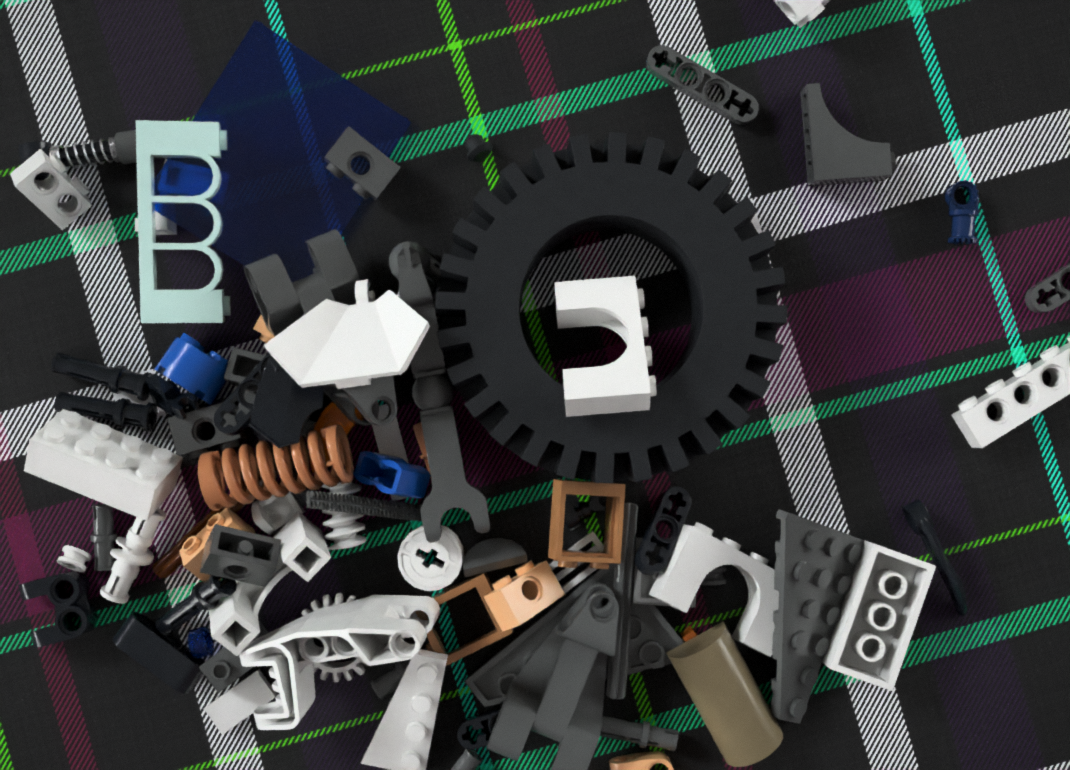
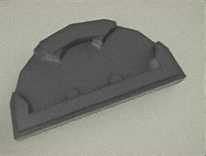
M504 538L486 539L468 550L463 560L464 577L528 562L527 554L522 546L513 540Z

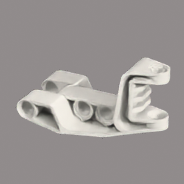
M373 594L365 598L317 609L251 641L239 654L241 665L244 667L273 666L269 669V675L271 678L276 679L272 683L273 691L279 692L275 697L276 701L261 705L253 711L258 730H289L299 724L316 697L313 664L360 656L367 665L374 666L414 658L425 642L427 633L432 630L440 615L438 602L429 596ZM415 611H424L428 615L429 620L419 619ZM413 637L415 643L409 644L403 638ZM312 638L320 639L324 647L317 646Z

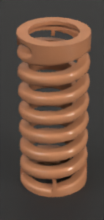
M338 424L320 429L321 435L317 430L309 431L307 442L315 469L314 477L309 472L308 452L302 435L299 443L290 445L292 459L298 473L297 481L292 476V460L288 446L278 448L273 444L272 453L268 442L262 440L256 445V455L253 448L248 444H243L239 448V458L233 448H225L222 452V458L219 451L202 453L198 460V479L206 504L212 511H217L223 508H232L238 502L244 505L251 504L255 499L259 501L268 500L272 495L275 497H285L289 491L299 494L306 487L310 490H319L323 484L333 487L340 481L341 484L351 483L354 475L353 459L349 441L343 427ZM322 438H326V445L330 460L327 463ZM275 464L281 478L280 485L276 481ZM326 465H332L331 474L328 471ZM259 472L264 482L263 489L259 485ZM243 479L247 486L246 492L242 489ZM225 481L230 490L229 496L225 493Z

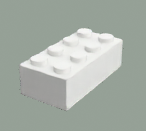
M62 409L29 439L24 471L148 521L176 488L183 457L172 453L168 449L159 448L142 441L136 436H130L112 429L106 424L85 418L76 412Z
M865 540L861 557L854 569L850 588L845 595L840 609V617L835 623L829 640V648L824 655L822 663L834 671L893 691L936 566Z

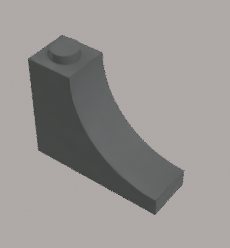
M820 83L806 84L800 95L808 186L876 182L889 178L896 167V158L894 152H890V143L864 140L845 130L827 109L822 97Z

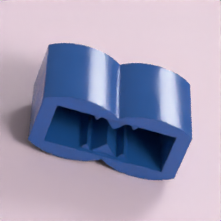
M370 451L360 452L354 476L359 482L376 486L383 493L418 499L424 498L431 476L428 470L422 466L409 464L397 456Z

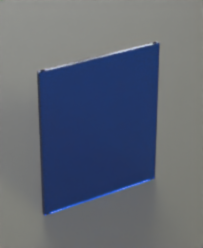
M255 20L192 120L198 122H219L221 130H227V151L221 150V158H213L220 168L222 180L220 189L209 202L215 205L221 214L223 225L221 235L212 246L244 266L272 254H277L282 260L291 282L314 274L313 268L315 266L305 241L333 229H336L341 235L363 200L360 195L352 190L353 182L345 176L340 180L325 168L328 163L324 161V157L349 126L389 158L411 122L408 118L401 116L264 26L262 22ZM168 158L155 179V196L201 195L212 184L213 173L210 165L204 160L197 158ZM355 158L351 161V169L358 175H364L369 171V164L363 158ZM155 204L156 212L202 240L208 238L213 231V216L202 205Z

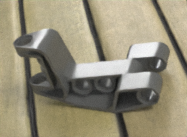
M336 229L305 241L315 266L313 268L314 274L295 282H291L284 264L277 254H272L244 266L246 278L265 325L274 337L325 299L347 305L356 304L355 283L359 281V275L345 242ZM393 376L371 378V385L338 389L335 383L324 385L323 392L355 425H387L394 421L397 416L398 409ZM379 400L384 401L389 408V413L383 420L377 419L379 415ZM355 407L366 418V420L362 421L356 417Z
M600 582L590 585L511 682L486 749L518 761L530 731L558 741V751L551 770L588 769L602 728L608 655L614 657L616 648L619 605L608 585ZM597 589H603V590H605V591L595 592L593 595H591L592 592L595 591V590H597ZM599 598L609 599L604 607L593 606Z

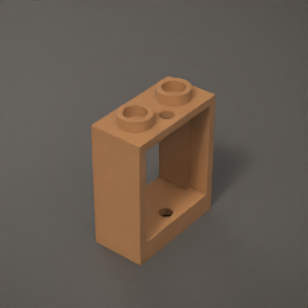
M553 479L548 558L558 561L559 567L577 568L578 562H590V568L609 569L610 563L621 564L626 484ZM566 494L607 496L603 552L562 550Z
M486 572L474 575L431 597L440 605L476 587L496 627L495 630L447 653L433 626L432 630L427 633L430 643L426 644L427 651L447 654L446 666L513 633V628L502 632L484 599L485 595L494 590ZM415 611L419 619L429 620L428 615L424 611Z

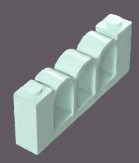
M136 120L141 323L225 322V316L231 315L230 296H224V289H216L223 276L222 260L216 251L209 247L221 235L223 225L221 214L215 205L209 202L220 189L222 180L220 168L213 158H221V150L227 151V130H221L219 122ZM154 157L202 159L212 169V184L201 195L155 196ZM155 204L202 205L213 216V231L202 242L156 243ZM156 250L202 251L209 255L214 263V278L210 284L201 289H157Z

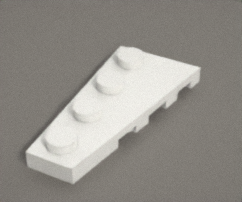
M420 649L418 654L410 659L398 687L387 706L386 712L374 733L372 741L363 756L361 764L389 770H426L448 658L447 654Z

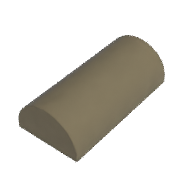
M724 621L666 652L728 765L744 767L755 764L771 755L779 747L783 740V731L776 718L772 716L767 701Z

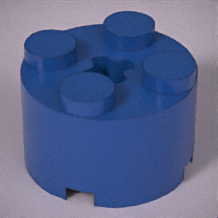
M183 333L180 338H175L154 370L211 405L227 382L224 379L228 360L212 350L209 355L203 352L205 348L198 341Z

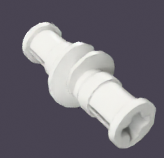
M158 508L148 521L136 517L133 526L129 528L126 538L117 537L116 543L122 549H111L110 555L117 560L112 566V573L107 584L103 585L100 589V594L107 600L121 604L127 603L130 597L128 592L134 579L138 576L139 567L150 565L153 562L154 556L148 547L151 546L154 540V534L159 522L164 521L166 513Z

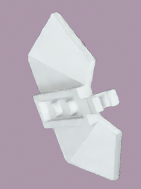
M366 279L356 281L355 283L356 304L347 305L325 299L264 344V347L302 388L334 383L338 389L371 385V378L401 375L405 372L430 325L427 320L391 290L385 292L375 301L374 291H369L370 282Z

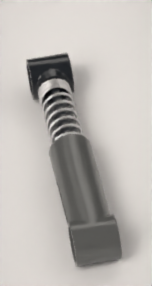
M209 114L194 119V121L219 122L221 130H227V151L231 149L226 116ZM136 130L117 132L114 137H109L108 141L100 139L99 142L95 143L92 140L89 144L83 141L82 145L74 143L70 147L68 144H65V147L61 145L52 146L51 143L43 141L27 142L18 146L21 164L39 149H42L49 157L52 154L57 156L66 166L67 170L71 166L74 168H78L79 165L86 167L88 163L95 166L97 162L104 164L105 161L109 163L113 161L121 162L122 164L137 163ZM39 173L35 180H45L49 177L50 173Z

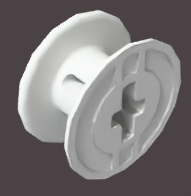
M422 525L412 530L401 542L397 555L398 568L404 579L414 588L424 591L440 590L450 585L459 575L464 560V549L458 535L450 528L441 525L442 533L440 540L429 543L426 540ZM419 549L426 553H429L432 549L438 552L436 557L444 561V565L437 561H433L431 565L426 563L425 559L427 557L419 553Z

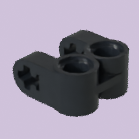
M68 571L18 585L22 601L47 595L56 608L55 625L30 632L34 648L76 638L91 631L96 626L98 613L95 607L90 604L88 596L90 581L83 572ZM66 580L74 587L72 596L65 593L64 583ZM73 612L80 615L82 619L81 627L73 624L71 617Z

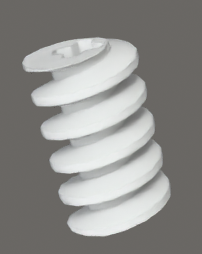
M339 482L333 487L323 484L322 488L329 489V494L337 493V495L353 496L354 493L362 489V486L352 482L344 484ZM322 510V513L332 515L331 519L323 522V526L333 528L332 532L324 535L325 539L334 541V545L329 546L328 550L357 547L367 541L365 536L357 535L358 532L365 529V524L355 522L356 519L364 516V514Z

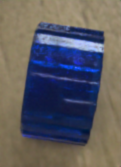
M204 626L189 631L188 645L194 658H201L214 653L213 638L208 627Z

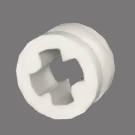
M65 545L62 549L64 555L58 557L57 563L76 572H85L87 568L85 562L90 561L92 556L84 550Z

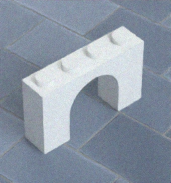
M623 276L554 282L558 329L601 326L611 329L620 335L627 346L625 352L617 360L607 365L563 369L566 417L650 410V399L657 394L655 375H648V367L652 366L651 346L644 345V337H648L647 317H641L640 309L645 307L643 288L637 289L636 277Z
M299 511L273 537L280 539L281 543L277 569L266 587L236 581V591L231 596L222 597L217 606L209 610L211 637L236 656L261 632L258 613L262 603L273 587L292 570L309 582L331 558L322 531Z
M698 522L694 526L683 524L668 564L659 572L648 595L687 613L706 575L719 566L733 565L742 573L746 580L748 601L732 638L759 653L771 657L775 628L773 611L778 610L779 591L774 590V569L767 566L769 560L754 552H751L749 556L739 551L741 548L740 544L726 537H723L722 541L712 536L714 531Z

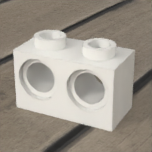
M39 149L10 175L15 187L63 230L92 206L87 196L90 190L78 177L72 180L65 173L67 168L57 156L52 154L49 157L42 149ZM39 173H50L49 177L45 180H35ZM64 195L73 196L68 202L58 201Z

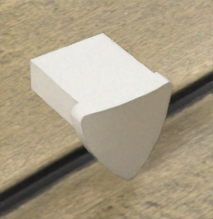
M290 491L285 497H275L272 495L265 501L256 500L252 503L251 507L254 523L265 533L273 536L297 511L301 514L305 512L295 494Z

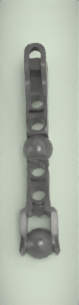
M405 241L392 249L389 256V268L391 273L399 280V298L427 320L430 325L411 361L413 379H416L412 387V397L415 404L422 410L419 413L432 480V490L425 497L420 513L426 540L429 543H433L441 538V517L449 509L463 508L470 513L474 529L479 533L489 532L490 522L485 495L477 487L471 485L465 477L453 406H450L454 398V387L451 380L445 375L446 367L443 351L439 346L437 335L439 328L434 301L425 277L430 268L431 258L422 244L415 241Z

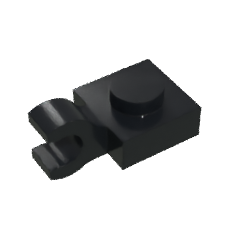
M156 373L145 380L153 402L172 417L176 415L178 419L184 420L186 418L184 408L193 407L196 410L200 408L196 396L192 393L181 394L173 381H166Z

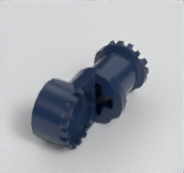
M967 180L952 184L945 193V201L949 207V216L952 217L951 237L948 238L949 244H959L960 241L961 244H964V242L965 244L978 243V238L975 237V217L979 216V190L976 189V185ZM958 187H963L969 192V201L965 205L957 203L954 199V192Z

